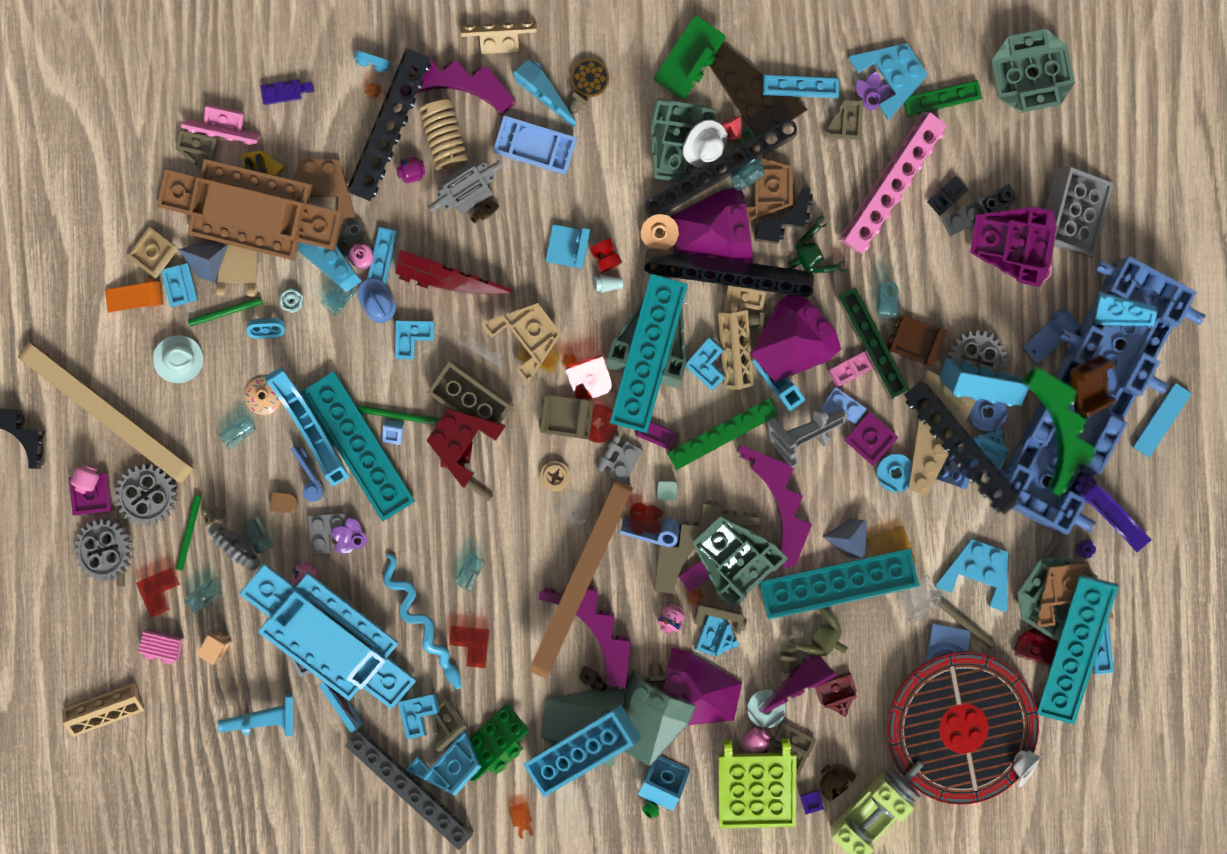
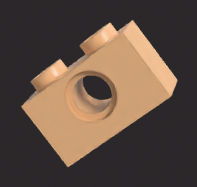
M221 631L211 633L207 636L196 655L214 665L222 659L232 641L228 639V635Z

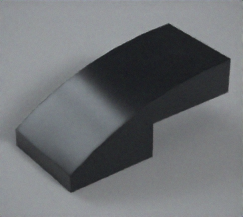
M955 176L927 203L940 216L969 189Z

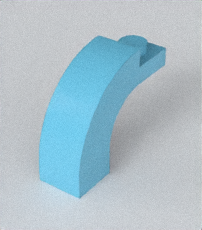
M754 358L751 360L766 384L789 411L805 401L799 389L788 378L774 382Z

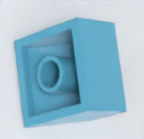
M659 756L649 767L638 795L673 811L680 800L690 769Z

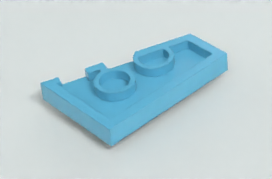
M1099 292L1094 324L1154 326L1157 309L1156 306Z

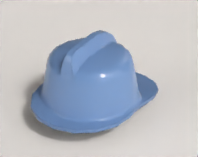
M368 279L360 285L358 299L367 316L377 323L389 321L395 314L396 305L385 284L378 279Z

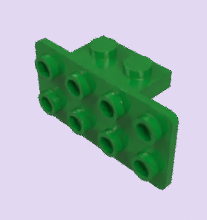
M693 17L654 76L655 82L680 99H686L695 84L699 83L704 77L705 73L703 72L707 66L710 67L714 62L715 54L726 39L725 34L700 17Z
M505 704L470 738L481 764V768L470 779L473 782H476L488 770L495 775L502 772L506 765L512 759L517 758L524 749L518 741L529 729L508 704Z

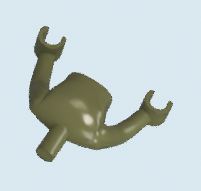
M827 608L817 609L831 625V627H827L821 624L814 634L811 642L817 647L797 643L795 639H790L795 644L794 648L786 646L789 652L801 650L819 656H827L834 648L843 654L848 649L847 646L838 642L842 630L835 617Z

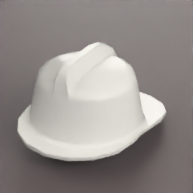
M1020 750L1014 757L1013 769L1020 777L1019 787L1028 781L1041 758L1029 750L1026 752Z

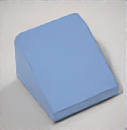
M385 419L382 442L401 445L404 422Z

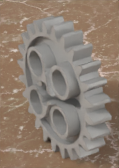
M975 330L974 335L971 331H967V337L964 334H960L961 340L954 338L953 340L956 345H949L952 352H946L950 359L954 360L955 364L961 365L962 362H966L978 370L981 367L988 368L994 371L995 374L998 371L1007 370L1003 366V363L1008 362L1007 359H1003L1007 352L1001 351L1004 345H997L1000 339L996 338L993 340L994 334L990 333L987 336V331H982L980 334L979 330ZM972 344L974 350L971 354H968L966 348ZM987 349H990L992 352L989 359H986L984 356ZM963 355L978 360L992 363V366L990 367L983 364L963 360L960 357Z
M143 464L142 469L139 465H136L135 472L132 469H128L129 475L122 474L125 480L117 481L121 487L115 488L119 495H115L114 498L120 499L116 506H122L119 513L126 512L124 518L131 517L130 523L138 520V526H141L143 522H145L146 526H150L151 521L156 525L158 524L157 519L161 522L165 521L163 515L170 516L171 514L168 510H175V507L171 504L178 502V500L173 498L174 495L178 494V492L173 491V488L177 485H171L170 483L173 478H166L168 474L166 472L161 473L162 469L159 467L155 470V465L153 464L150 465L149 469L147 464ZM148 476L153 479V484L151 487H148L145 484V480ZM158 485L161 486L158 490L150 493L148 498L141 499L135 505H132V502L144 496L145 492L153 490ZM131 487H134L137 490V494L134 498L131 497L129 494V490ZM157 493H161L164 497L161 503L156 501ZM142 503L147 505L146 513L140 511Z
M100 519V521L93 520V523H87V528H81L83 534H77L76 536L80 540L74 542V544L78 545V548L73 549L74 552H78L74 559L80 560L77 567L83 566L81 572H88V578L94 576L95 581L101 580V582L107 581V579L108 581L114 580V577H121L120 573L127 572L125 567L131 566L128 559L134 558L129 555L130 552L134 551L129 545L134 542L128 541L131 534H124L126 528H120V523H114V520L107 521L106 519ZM109 534L111 535V538H112L111 542H109V540H108ZM92 539L94 540V543H95L94 547H92V545H91ZM118 545V548L103 551L102 553H96L91 556L89 555L90 552L105 549V547H112ZM114 553L116 554V561L113 559ZM97 558L99 559V565L96 564Z
M214 522L207 531L210 538L213 539L219 548L224 550L231 560L238 564L240 563L243 567L255 571L262 562L258 555L255 554V551L249 545L245 544L237 533L232 530L229 531L217 522Z

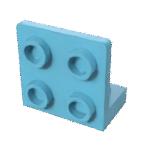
M554 224L552 226L546 262L583 269L590 229L582 228L580 230Z

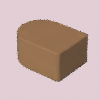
M272 492L270 511L291 513L298 508L299 501L294 494Z

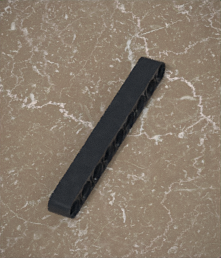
M785 120L653 196L646 202V211L650 216L665 214L793 140L797 135L796 123L792 120ZM786 126H791L794 128V131L791 134H785L783 129ZM769 136L777 138L774 144H769L766 140ZM754 145L760 147V151L756 154L750 152V148ZM736 155L743 156V161L739 164L733 162V158ZM719 165H725L727 167L724 173H718L716 171ZM704 174L710 176L707 183L700 182V177ZM686 184L693 185V190L689 193L683 191V187ZM671 193L676 195L674 202L666 200L667 196ZM654 203L660 205L657 212L650 211V206Z
M650 249L646 252L644 270L649 274L808 297L814 292V275L808 271L661 249Z

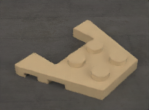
M538 303L481 324L491 338L509 326L529 352L532 358L517 369L527 384L531 381L561 336V332Z

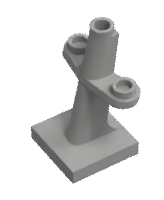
M844 409L829 415L824 410L814 411L813 421L789 431H785L772 418L767 421L770 444L794 468L798 465L797 448L800 445L816 437L822 446L828 445V442L831 440L826 432L844 424L845 420L848 419V415Z

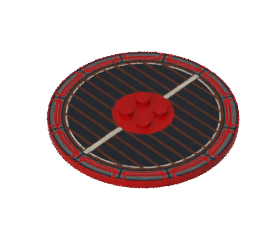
M969 651L946 653L932 658L916 668L897 690L887 719V740L890 754L902 776L919 760L924 766L914 775L909 783L929 798L957 805L979 803L991 799L1012 786L1020 778L1013 769L1014 757L1020 750L1024 752L1029 750L1034 753L1039 734V718L1036 703L1024 680L1002 661L986 654Z

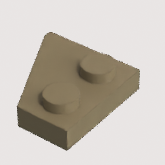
M844 100L823 138L860 141L863 101Z
M179 130L175 149L202 169L204 159L214 161L218 139Z
M447 698L442 699L438 703L440 712L431 715L433 734H436L437 741L435 749L439 752L467 728Z

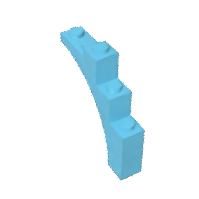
M282 367L266 375V382L273 389L296 423L325 478L332 486L347 479L349 475L336 446L327 436L321 422L312 411L301 389L297 384H294Z

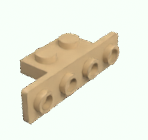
M523 21L518 24L504 22L500 25L485 23L482 26L466 24L464 27H461L460 36H480L481 54L519 52L518 34L536 33L537 23L532 21Z

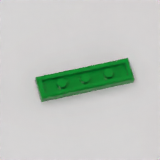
M975 80L911 95L904 102L906 115L909 117L921 114L922 112H930L982 99L979 82Z

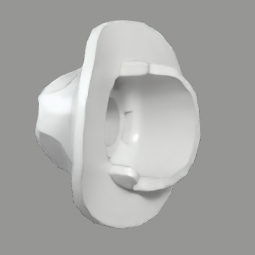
M703 120L697 123L689 132L683 145L682 151L685 160L693 166L703 168L721 158L727 145V133L724 127L714 120Z

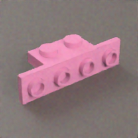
M208 104L205 106L204 122L186 119L181 124V128L187 129L189 132H203L211 137L222 136L226 140H240L248 145L257 144L261 139V134L243 131L245 112Z

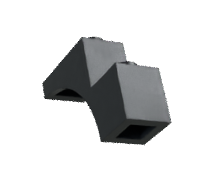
M802 188L796 205L784 216L773 220H759L755 241L778 244L784 238L785 229L782 226L803 229L805 224H809L810 213H807L808 205H812L813 200L810 188Z
M0 409V429L14 435L23 445L28 458V469H41L45 462V455L42 454L43 446L46 444L44 431L21 429L25 421V416L22 414L23 410Z

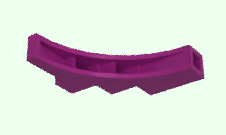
M430 59V69L422 77V88L416 92L417 94L433 89L464 91L481 98L501 115L516 104V100L486 65L483 68L480 66L472 73L473 76L470 77L457 60L448 62L441 72ZM412 67L413 70L417 73L416 67ZM409 85L401 87V94L409 92Z
M589 585L576 615L591 629L600 644L607 670L606 685L626 688L631 640L627 639V636L616 635V638H612L614 615L608 610H599V613H595L598 590L594 589V586ZM544 588V591L539 592V600L559 605L565 590H563V593H555V589Z

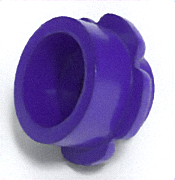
M1091 540L1080 541L1077 545L1078 555L1085 559L1091 558L1096 552V547Z

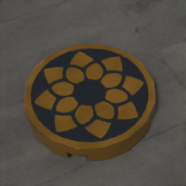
M584 59L573 68L571 74L572 85L580 95L588 98L596 97L607 88L609 83L608 70L599 60Z

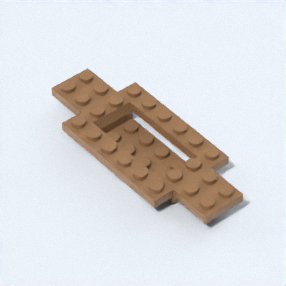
M207 159L203 160L200 177L165 169L157 207L191 215L187 233L189 235L296 261L300 242L329 250H336L344 212L308 204L312 189L311 184Z

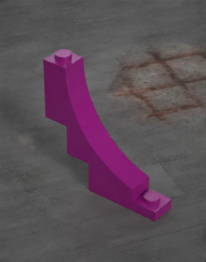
M739 445L737 452L740 453V458L748 461L751 458L754 459L751 470L765 482L776 501L781 520L779 549L788 557L781 566L790 568L791 565L795 567L812 524L795 517L803 495L786 489L794 468L784 462Z

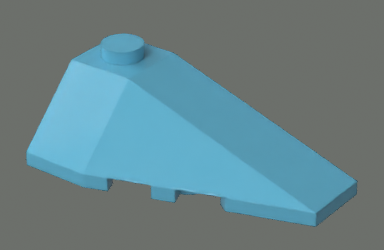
M527 60L515 70L513 77L519 85L572 127H576L575 119L545 73L541 70L543 67L535 60L533 62Z

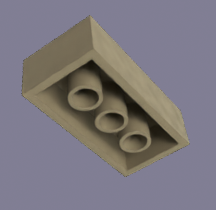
M453 360L447 363L427 392L447 408L468 413L482 419L485 418L496 423H502L514 406L513 403Z

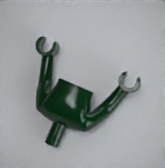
M824 216L817 217L815 220L816 224L795 245L797 258L787 263L790 269L800 264L806 271L813 274L834 271L847 272L850 269H841V264L846 261H840L838 264L817 266L824 260V256L816 241L813 243L807 242L820 228L827 226L828 223L822 226L819 224V220Z

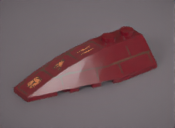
M400 250L395 271L399 275L400 280L410 282V279L417 281V286L428 289V286L466 294H512L513 290L488 280L485 281L472 274H464V272L458 269L447 268L441 263Z

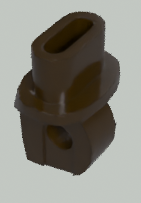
M491 199L482 201L480 207L477 206L474 210L475 213L471 215V221L475 224L479 220L489 218L498 210L499 205Z
M587 666L583 667L580 680L584 684L590 685V688L593 690L597 688L600 691H605L608 685L602 681V677L593 669Z

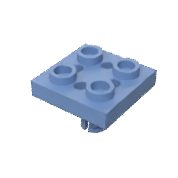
M958 446L957 450L961 453L965 448ZM950 452L936 479L966 490L970 482L965 475L967 471L963 467L960 469L953 461L955 457ZM977 458L970 460V467H975Z

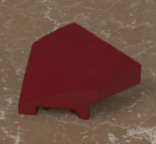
M1033 628L1018 637L1014 655L1051 667L1057 648V641L1038 629Z
M850 672L836 676L815 688L820 704L824 708H829L844 717L847 716L848 709L857 697V690Z

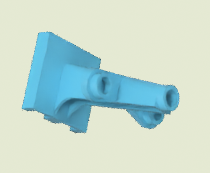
M285 693V705L218 720V731L226 732L242 729V734L250 735V728L278 725L284 729L285 736H293V693Z

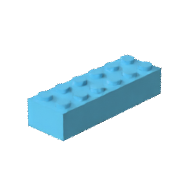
M619 705L533 756L523 765L542 796L545 797L630 748L641 739V736L623 707Z

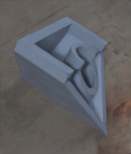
M207 241L178 249L197 277L215 283L227 246Z
M850 519L822 536L847 557L865 559L867 520Z

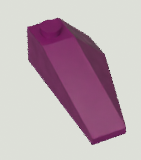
M810 654L802 659L803 662L796 666L758 709L759 712L767 713L788 702V697L794 698L804 694L805 688H816L836 677L835 672L821 656Z

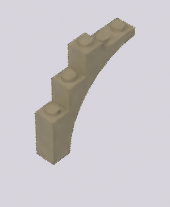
M707 500V504L702 503L700 526H697V522L685 521V524H681L678 547L675 545L672 547L659 545L654 591L674 594L681 568L691 552L695 550L692 542L719 516L739 526L759 525L760 518L755 517L756 513L744 512V515H736L737 511L725 510V513H722V505H718L719 501Z

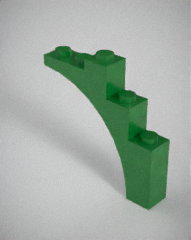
M1032 366L1022 384L1036 394L1052 418L1056 430L1058 448L1054 474L1047 490L1060 496L1061 493L1066 491L1071 476L1076 474L1078 464L1086 466L1094 458L1096 448L1077 438L1083 432L1087 420L1067 409L1074 403L1077 391L1040 368Z

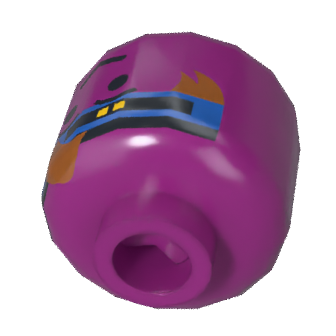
M417 157L401 159L399 167H396L398 179L402 178L404 183L422 180L423 175H425L423 161Z

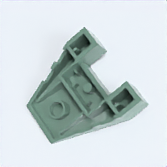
M643 301L624 325L618 336L612 341L605 368L624 373ZM682 308L661 384L678 389L686 367Z

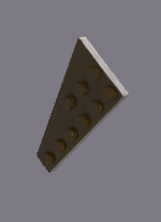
M721 45L715 54L716 58L710 69L756 137L785 120H794L808 110L791 96L763 95V74L726 45Z

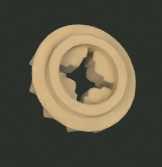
M549 462L540 472V481L549 491H562L570 482V471L561 462ZM558 469H560L558 476L561 477L563 481L556 480L555 482H553V484H551L552 477L547 473H555Z

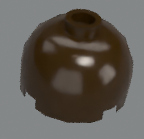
M828 764L821 770L822 776L819 779V788L824 797L830 802L831 799H836L848 788L849 780L852 783L854 782L857 774L847 765L834 764L830 766Z

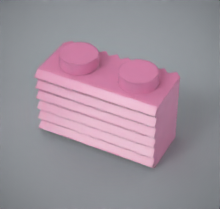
M146 629L143 631L138 653L143 654V658L154 660L155 657L162 658L161 662L173 664V661L176 662L180 658L184 638Z

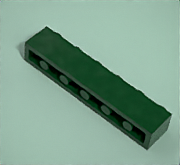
M856 287L836 297L888 398L893 399L908 391L909 388Z

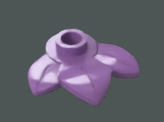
M877 72L868 76L866 82L857 80L856 92L862 98L863 106L868 110L877 109L879 104L889 99L893 92L888 84L882 85ZM869 97L873 98V104L869 103Z
M348 517L345 526H336L330 530L332 537L337 541L333 548L337 553L347 554L353 549H361L367 544V535L361 531V525L356 519ZM360 538L361 542L356 543L354 539Z

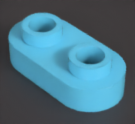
M355 51L353 57L356 60V64L367 67V65L374 66V70L385 73L386 70L390 71L392 62L361 51Z
M278 318L253 319L248 322L246 332L255 339L278 338L285 333V323Z

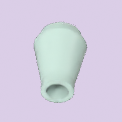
M599 274V276L594 278L595 291L604 293L615 289H622L623 279L622 277Z

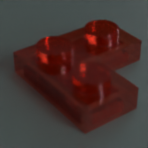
M173 567L136 582L151 618L170 610L163 592L180 585Z
M451 626L449 645L468 647L466 666L486 668L490 629Z

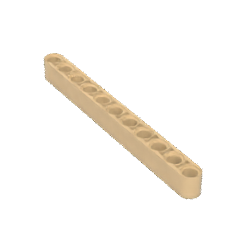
M29 341L17 356L27 366L179 483L183 484L194 470L191 464L34 343Z

